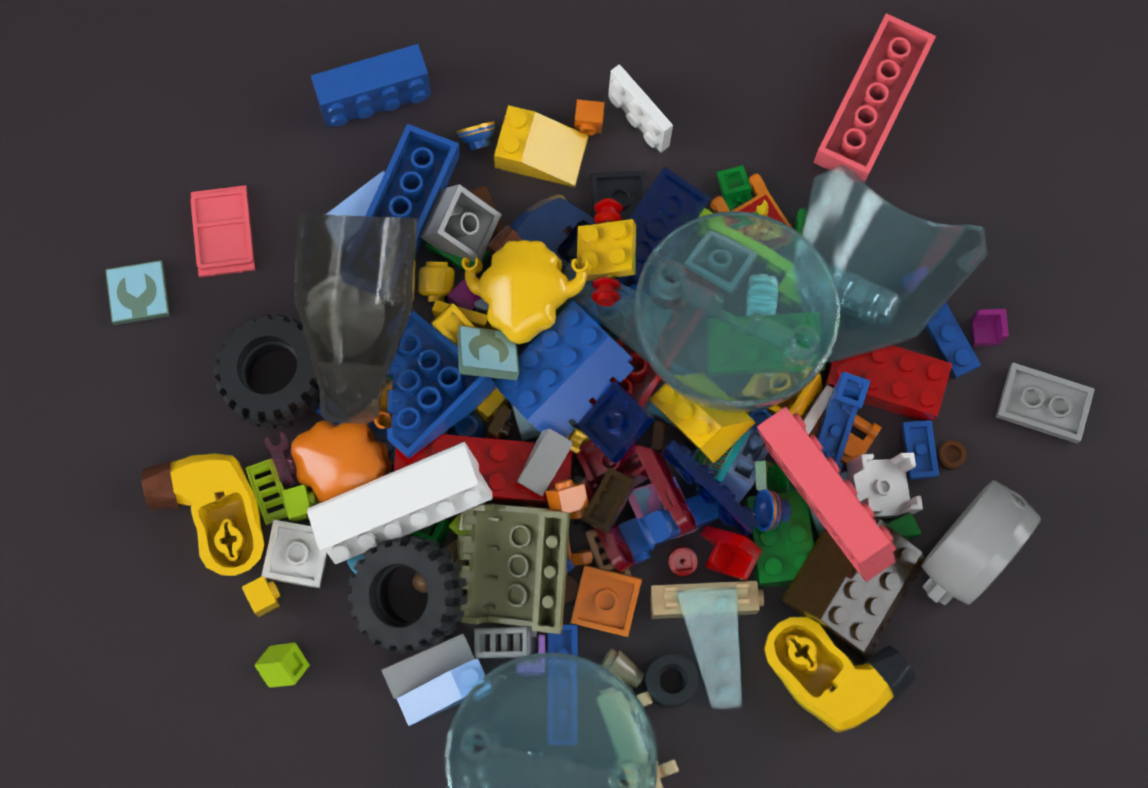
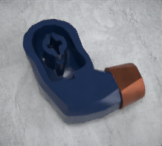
M557 194L543 199L523 211L510 226H505L487 245V249L492 256L504 247L508 241H541L562 261L561 272L567 274L572 280L576 277V272L573 270L571 263L573 259H577L578 226L596 223L594 222V217L564 196ZM629 276L615 277L614 279L618 280L622 287ZM594 280L586 281L582 291L592 295L596 291L592 288Z

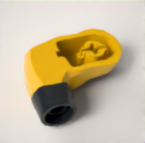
M790 617L779 622L769 633L765 645V653L769 665L796 702L838 733L856 728L877 715L891 700L896 701L916 680L915 673L909 663L890 645L863 660L862 665L854 666L848 657L835 647L822 626L809 617Z

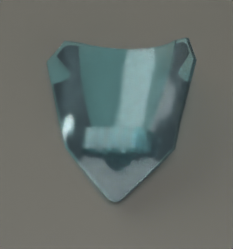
M844 165L814 177L792 281L802 313L822 312L824 361H840L917 337L988 255L985 229L981 226L968 224H940L910 215L876 195L856 174Z

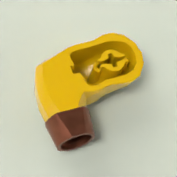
M223 454L192 455L175 462L169 460L142 470L141 478L144 497L151 511L180 509L182 504L191 506V514L198 533L199 556L206 568L220 575L236 576L250 570L260 560L264 548L258 502L239 461L235 457Z

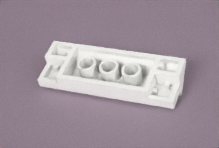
M463 442L307 509V513L319 550L325 549L333 562L338 564L366 552L371 547H377L379 542L403 537L492 500V491L479 472L477 460L466 443Z

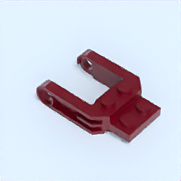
M621 420L579 447L580 451L578 454L576 453V456L586 474L581 484L585 486L588 504L591 502L610 467L634 479L637 482L635 486L650 478L665 510L670 511L675 523L680 528V534L684 535L697 527L695 518L662 454L653 449L639 446L625 421ZM617 522L613 525L609 535L594 527L611 563L619 572H623L635 565L632 552Z

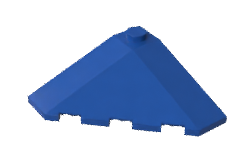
M408 308L389 326V339L393 340V353H388V374L392 376V390H388V413L392 414V428H387V439L406 457L410 458L474 411L496 387L491 377L459 374L458 347L411 308Z

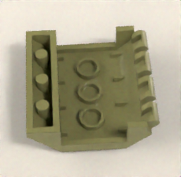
M482 503L459 513L458 529L468 530V535H458L456 559L466 560V565H461L462 570L458 572L460 578L466 577L467 586L462 587L464 594L468 595L467 604L460 607V610L465 612L461 620L462 623L481 624L491 622L532 627V631L562 634L569 512L548 508Z

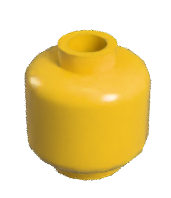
M425 262V266L421 267L418 271V292L423 296H428V302H435L436 300L445 302V296H448L455 288V270L448 267V262Z

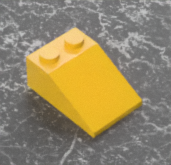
M508 105L494 154L495 168L575 187L588 135L537 112Z

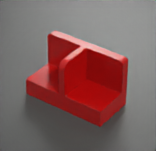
M706 525L701 536L715 547L705 567L721 574L747 580L762 549L746 536Z

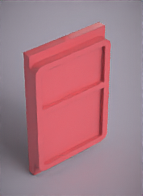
M247 186L191 192L190 201L199 277H214L217 275L256 271Z

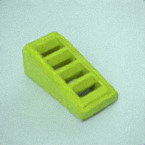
M273 458L246 467L250 484L266 526L272 524L274 520L281 521L288 518L282 491L285 489ZM268 471L272 473L271 475L256 479L257 475ZM275 481L276 486L260 491V486ZM276 493L280 494V497L264 502L263 498ZM283 503V509L268 514L267 509Z

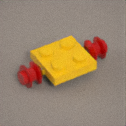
M605 198L594 206V210L597 213L594 216L596 224L578 226L577 260L579 262L578 269L585 267L586 259L592 265V271L587 275L586 280H594L592 288L596 291L591 295L592 300L600 306L609 307L621 298L617 292L621 288V283L614 278L635 275L636 224L633 219L622 221V216L620 215L623 210L622 205L614 199Z

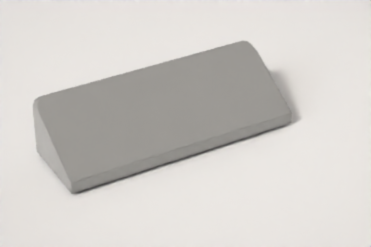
M461 634L381 671L395 700L444 673L474 660V657L464 634Z

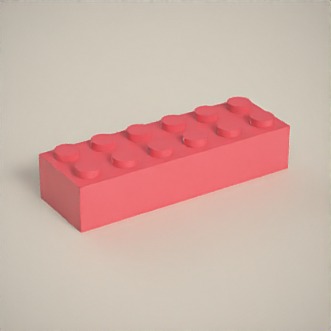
M886 13L817 151L813 163L834 173L843 172L852 178V181L862 186L864 185L935 40V35Z
M785 407L757 426L765 449L864 581L867 582L896 562L893 554L896 548L891 542L893 538L884 525L878 527L874 520L875 514L866 502L860 503L856 496L858 493L848 479L843 481L838 473L840 469L831 457L826 459L821 451L823 449L822 445L814 435H808L804 429L806 425L797 413L792 415L787 407Z

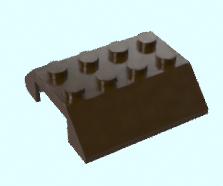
M874 517V520L878 527L884 525L893 538L891 542L896 548L893 551L896 561L894 564L865 582L824 528L782 598L783 602L799 614L816 619L849 645H846L845 648L862 660L870 657L874 652L872 646L876 647L879 643L878 631H886L888 628L887 622L892 621L903 602L902 597H906L908 593L906 583L916 580V573H920L921 565L925 560L923 553L877 517Z

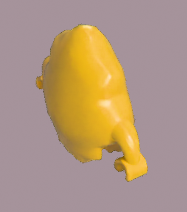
M508 241L504 247L492 255V266L483 273L481 279L476 275L483 268L482 262L476 257L475 265L469 268V259L467 257L462 259L468 288L489 305L487 311L488 322L492 327L500 330L510 342L516 344L530 342L540 332L550 329L556 321V309L568 298L576 296L583 289L587 275L592 271V265L588 259L585 260V267L578 269L579 262L575 258L571 264L577 274L574 279L569 281L561 272L562 261L541 241Z

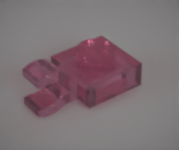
M280 432L281 443L279 445L273 446L269 437L265 438V445L271 452L280 482L286 487L295 483L293 474H296V468L292 457L286 458L284 454L288 447V439L283 432Z

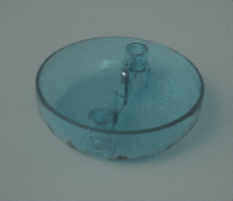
M737 211L719 212L699 217L678 227L666 236L653 250L644 265L636 288L634 300L635 328L646 360L661 380L677 394L693 403L718 411L753 412L773 407L795 396L822 370L837 339L840 324L839 294L834 277L819 251L796 230L780 221L759 214Z
M558 652L538 653L522 656L497 667L482 678L467 694L457 710L448 734L445 752V772L448 788H655L658 773V748L655 732L644 706L632 689L619 676L606 667L577 655ZM480 735L483 739L476 738L475 736ZM473 745L486 747V749L478 752L473 748ZM623 769H628V770H630L633 774L627 773V772H622V770H623ZM619 779L628 780L636 783H633L630 787L624 786Z

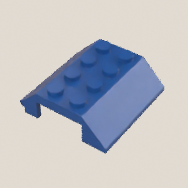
M568 298L556 309V321L550 329L540 332L530 342L517 344L519 366L517 381L499 378L492 379L495 387L540 433L542 430L551 429L567 438L575 430L568 421L572 418L580 425L595 409L589 400L593 397L600 404L616 388L609 380L614 377L621 383L634 370L629 364L633 358L572 298Z

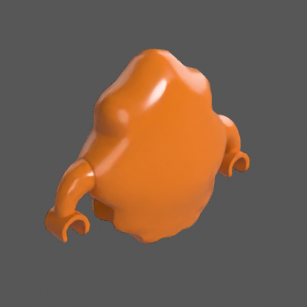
M364 409L339 425L326 419L319 421L310 430L299 434L291 444V454L296 465V477L299 483L312 488L318 504L391 473L393 463L389 459L387 447L384 443L375 440L373 432L367 424L370 421H374L378 428H390L383 424L382 418L384 415L392 417V414H389L388 411Z

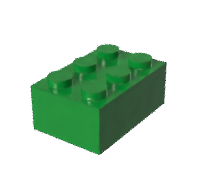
M798 491L778 493L781 499L788 500L790 504V518L786 523H781L778 528L768 532H762L756 526L754 519L756 496L747 497L744 502L749 540L762 549L753 567L755 581L758 582V589L791 585L814 547L808 505Z

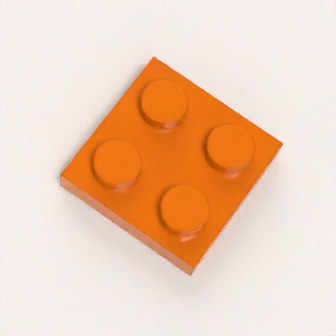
M584 565L571 623L628 637L642 578Z

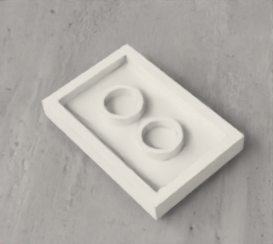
M619 64L611 70L609 99L617 108L621 107L624 110L627 120L633 127L636 128L638 126L644 133V139L652 148L656 147L661 153L670 145L673 125Z

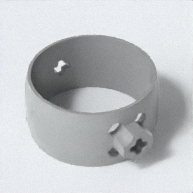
M992 480L959 516L922 563V569L929 576V579L922 586L926 590L927 595L936 603L939 602L945 606L953 597L967 605L971 604L1016 555L1039 524L1041 517L1019 494Z

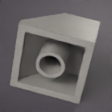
M460 184L443 188L419 237L442 252L460 258L467 257L475 262L477 257L481 261L502 214Z

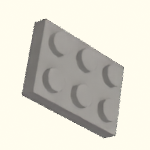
M1012 363L1009 367L996 418L1078 444L1082 439L1095 389Z

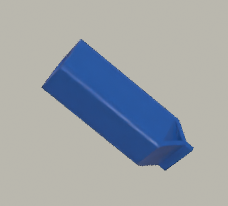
M715 489L685 499L697 524V527L693 530L713 523L726 514V510ZM665 508L637 519L649 546L658 545L682 535L670 511L665 510Z

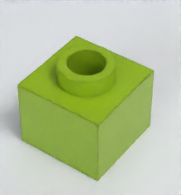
M305 485L283 490L282 494L288 519L293 523L309 520L307 509L318 504L314 492H311Z

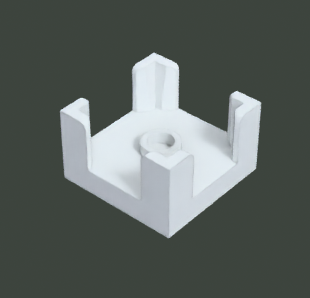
M901 453L892 459L872 460L874 458L873 454H864L847 463L849 481L858 493L856 494L861 504L866 502L875 517L879 519L900 518L908 513L913 515L923 509L921 496L910 499L906 472L916 466L914 453Z

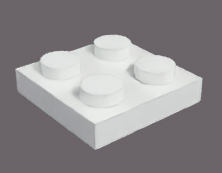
M274 520L262 576L268 580L321 589L328 553L325 549L319 550L312 526Z

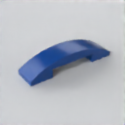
M846 372L841 373L833 389L816 438L823 447L821 451L826 459L831 457L840 469L839 474L843 467V463L840 462L857 410L862 408L870 385V380Z

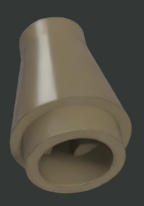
M612 648L607 652L599 666V669L604 671L605 676L627 683L634 688L638 687L645 675L620 650L615 651Z

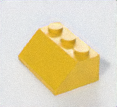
M702 372L671 378L650 398L658 410L713 464L756 423Z

